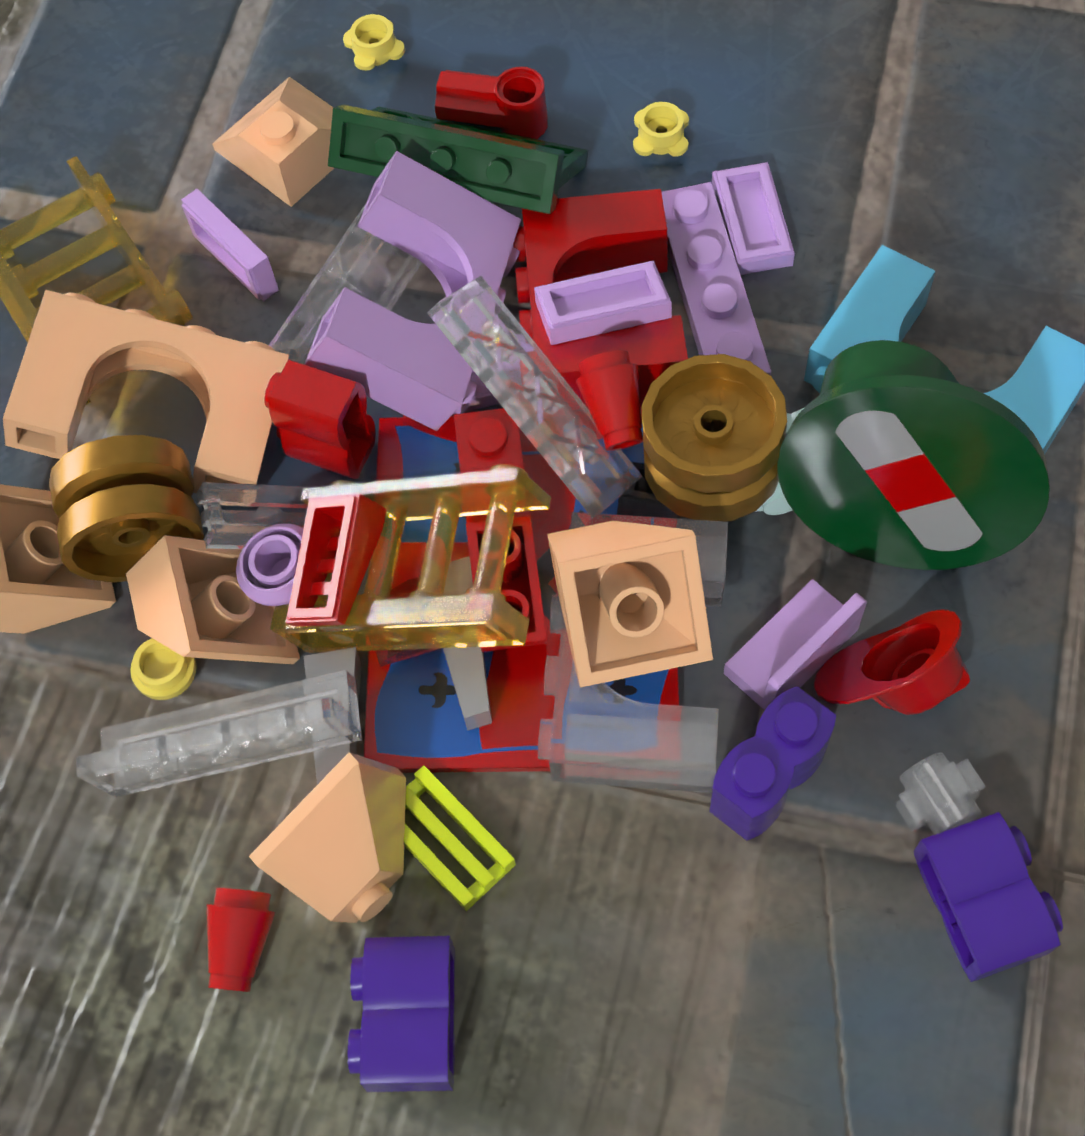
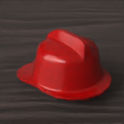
M945 609L929 611L907 621L899 627L860 640L842 649L825 662L816 674L814 688L819 698L833 704H850L872 698L882 707L905 715L920 714L927 711L947 697L965 688L970 682L968 669L955 646L961 636L962 621L953 611Z

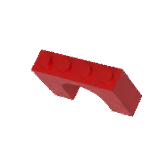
M661 189L557 198L556 209L551 214L522 208L523 226H519L513 245L514 248L520 251L516 262L527 261V267L515 268L518 303H530L531 310H520L519 320L522 347L534 346L535 354L522 355L526 392L538 391L540 416L589 412L576 384V380L581 377L578 363L590 356L614 350L628 351L630 362L638 365L640 404L642 407L651 383L671 365L688 359L681 315L551 345L535 302L534 287L654 261L659 273L667 272V223Z

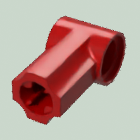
M513 67L505 70L498 77L451 70L440 72L436 85L434 106L437 119L499 127L501 132L538 139L545 133L548 127L545 84L541 74L536 70L528 67Z

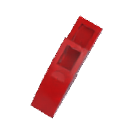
M516 407L454 414L481 652L547 644Z

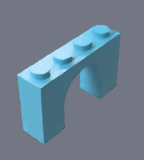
M882 245L810 347L804 381L813 385L820 393L828 365L845 349L869 341L890 340L901 342L926 306L936 271ZM1045 326L1016 373L1002 386L984 393L1002 403L1026 423L1039 441L1044 455L1085 390V345Z

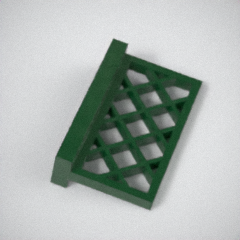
M341 104L333 108L328 166L379 177L395 152L398 151L487 201L551 214L556 209L559 188L586 167L589 150L384 107L367 110Z

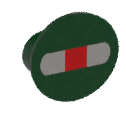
M878 340L856 344L839 353L830 362L824 374L820 395L811 401L793 421L780 447L777 464L779 483L788 504L812 531L834 546L855 556L872 562L906 569H955L976 565L999 557L1017 547L1035 531L1042 521L1049 502L1050 484L1046 458L1039 441L1026 423L997 400L973 388L959 384L948 367L935 355L920 347L899 341Z

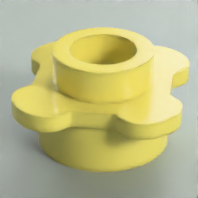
M365 15L357 19L352 24L351 29L344 34V45L353 50L355 54L354 63L358 69L371 70L375 66L386 63L389 59L398 60L404 55V43L395 38L394 26L390 20L381 15Z
M655 102L635 114L634 124L639 128L638 136L633 140V148L636 153L642 156H649L652 153L658 155L669 153L671 156L677 157L683 155L688 150L689 142L684 137V129L689 125V116L685 111L668 102Z

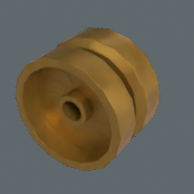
M725 354L698 355L671 365L651 383L642 404L645 479L656 499L675 514L703 523L733 521L757 511L775 493L779 482L777 464L780 447L787 431L785 397L772 376L751 361Z
M122 435L95 440L64 454L51 468L49 487L53 511L59 518L57 537L61 561L70 572L88 580L104 582L127 581L126 573L164 535L198 540L204 539L199 509L192 498L194 484L189 461L182 448L166 439L146 435Z

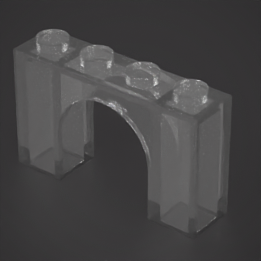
M572 512L570 529L609 521H621L693 530L696 536L705 606L722 607L726 577L728 522ZM553 594L550 611V633L561 634L559 656L547 655L544 695L555 696L553 719L541 718L538 740V759L549 760L551 780L554 782L712 793L716 775L719 708L642 703L620 695L606 683L580 688L558 594Z

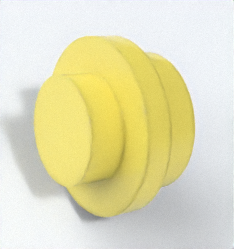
M151 638L141 644L136 650L130 670L132 681L142 694L155 700H168L179 696L188 689L194 680L197 667L195 658L183 657Z

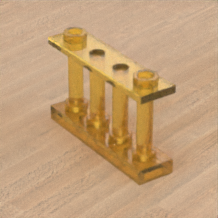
M77 156L67 160V164L79 189L0 229V298L27 343L40 308L35 309L30 299L39 295L37 289L117 247L128 266L84 289L79 294L91 298L98 304L107 305L142 286L155 305L145 312L153 315L158 320L186 327L185 323L193 320V316L178 290L174 288L166 293L110 208V205L116 203L102 175L97 172L89 176ZM90 209L93 210L103 226L26 268L22 264L10 268L6 262L7 259L15 256L13 249Z
M498 464L490 467L488 471L366 483L338 480L332 482L331 486L303 489L301 501L307 505L309 498L360 493L387 509L386 519L370 561L364 592L356 596L345 625L292 626L286 623L289 604L275 606L270 630L308 653L329 652L356 647L357 651L525 645L529 619L506 602V597L500 593L515 512L544 510L550 507L551 496L528 477L526 471L513 465ZM487 514L473 588L467 589L465 595L443 596L459 517ZM432 519L417 591L411 592L409 598L389 599L405 521ZM328 573L325 582H331L333 573ZM328 595L318 596L314 608L326 607Z

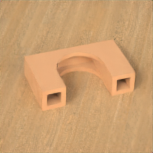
M45 290L3 416L5 446L61 459L64 454L72 450L85 405L91 394L100 384L117 374L127 371L153 370L162 372L188 386L198 397L205 412L206 426L193 472V493L251 507L272 426L269 408L264 403L265 391L271 377L276 372H282L288 361L289 354L275 351L271 346L262 342L248 341L244 343L218 336L213 331L202 326L188 325L184 327L158 320L153 315L142 310L128 309L124 311L98 304L91 298L79 293L61 294Z

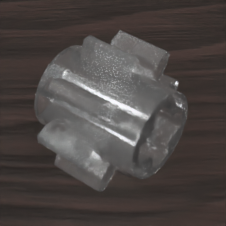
M943 752L936 753L910 767L899 778L906 791L899 795L901 799L895 805L912 832L925 825L926 828L930 827L935 835L972 822L981 814V810L974 799L981 796L979 792L986 786L968 759L956 765L954 761L950 763Z

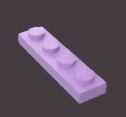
M711 182L662 192L667 223V249L699 355L725 354L751 361L771 376L767 356Z

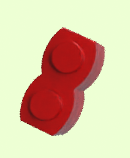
M288 360L282 372H276L269 380L264 397V403L269 408L271 420L277 426V437L281 439L284 453L291 458L358 479L375 445L376 438L374 420L370 415L366 414L367 396L364 386L359 382Z

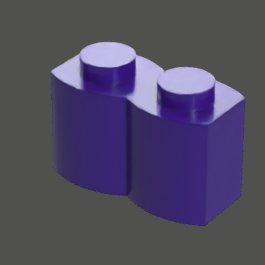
M798 686L788 689L777 696L763 712L757 725L755 737L749 738L737 745L721 762L714 778L709 812L746 841L765 832L782 812L789 790L798 787L808 780L820 766L835 726L836 714Z
M999 812L921 839L913 851L918 868L935 906L942 915L949 939L970 982L1048 955L1061 945L1058 933L1063 930V922L1059 909L1050 894L1046 891L1039 892L1029 877L1027 866L1031 865L1032 857L1024 835L1016 826L1008 827Z
M451 937L365 938L363 957H354L351 963V996L353 1001H363L361 1029H350L348 1068L350 1074H360V1084L367 1092L453 1090L455 1060V947Z

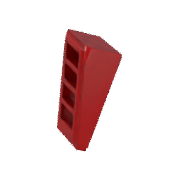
M360 493L309 498L286 618L287 624L292 626L345 625L381 536L387 513L385 507ZM328 573H333L331 582H325ZM328 595L326 607L314 608L318 596Z

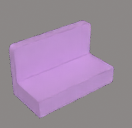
M811 579L725 663L723 674L765 710L781 693L796 686L800 688L858 631L867 601L858 593H855L843 605L816 581Z

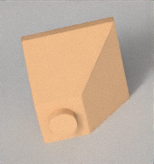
M289 77L212 144L217 153L292 207L334 169L328 166L333 107Z
M0 484V632L25 634L108 609L116 602L112 582L85 579L70 572L61 561L57 537L59 518L53 511L51 493L48 490Z
M609 521L547 534L558 596L580 688L713 660L696 536L693 530Z
M164 535L126 573L137 629L183 657L292 665L300 659L292 625L286 623L287 607L258 604L251 600L239 586L236 566L244 545Z
M349 752L249 857L261 870L328 920L347 923L370 920L389 903L393 896L389 888L403 875L406 777L398 768Z

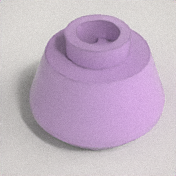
M294 524L272 525L257 532L244 545L237 560L236 576L242 591L251 600L266 606L289 607L303 534L302 527Z

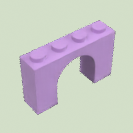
M396 151L375 181L358 227L412 255L433 272L443 287L449 309L448 321L438 324L415 322L344 287L322 317L305 365L361 383L365 388L367 397L435 431L453 413H464L471 403L477 387V383L470 380L473 369L482 362L492 340V336L485 332L488 322L495 318L506 296V290L500 287L502 278L510 272L520 252L514 248L513 243L521 219Z

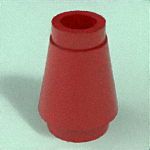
M614 350L603 352L580 361L578 367L581 377L576 380V384L598 432L604 440L606 450H620L642 443L639 369L637 364L630 362L628 351Z
M216 888L214 904L206 905L208 973H210L208 988L243 992L251 991L252 978L255 977L276 913L269 911L271 894L242 889Z

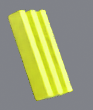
M423 765L414 773L415 779L406 786L405 809L408 808L476 881L467 889L406 824L404 846L467 912L516 866V862L509 852ZM425 791L495 863L487 870L419 799Z

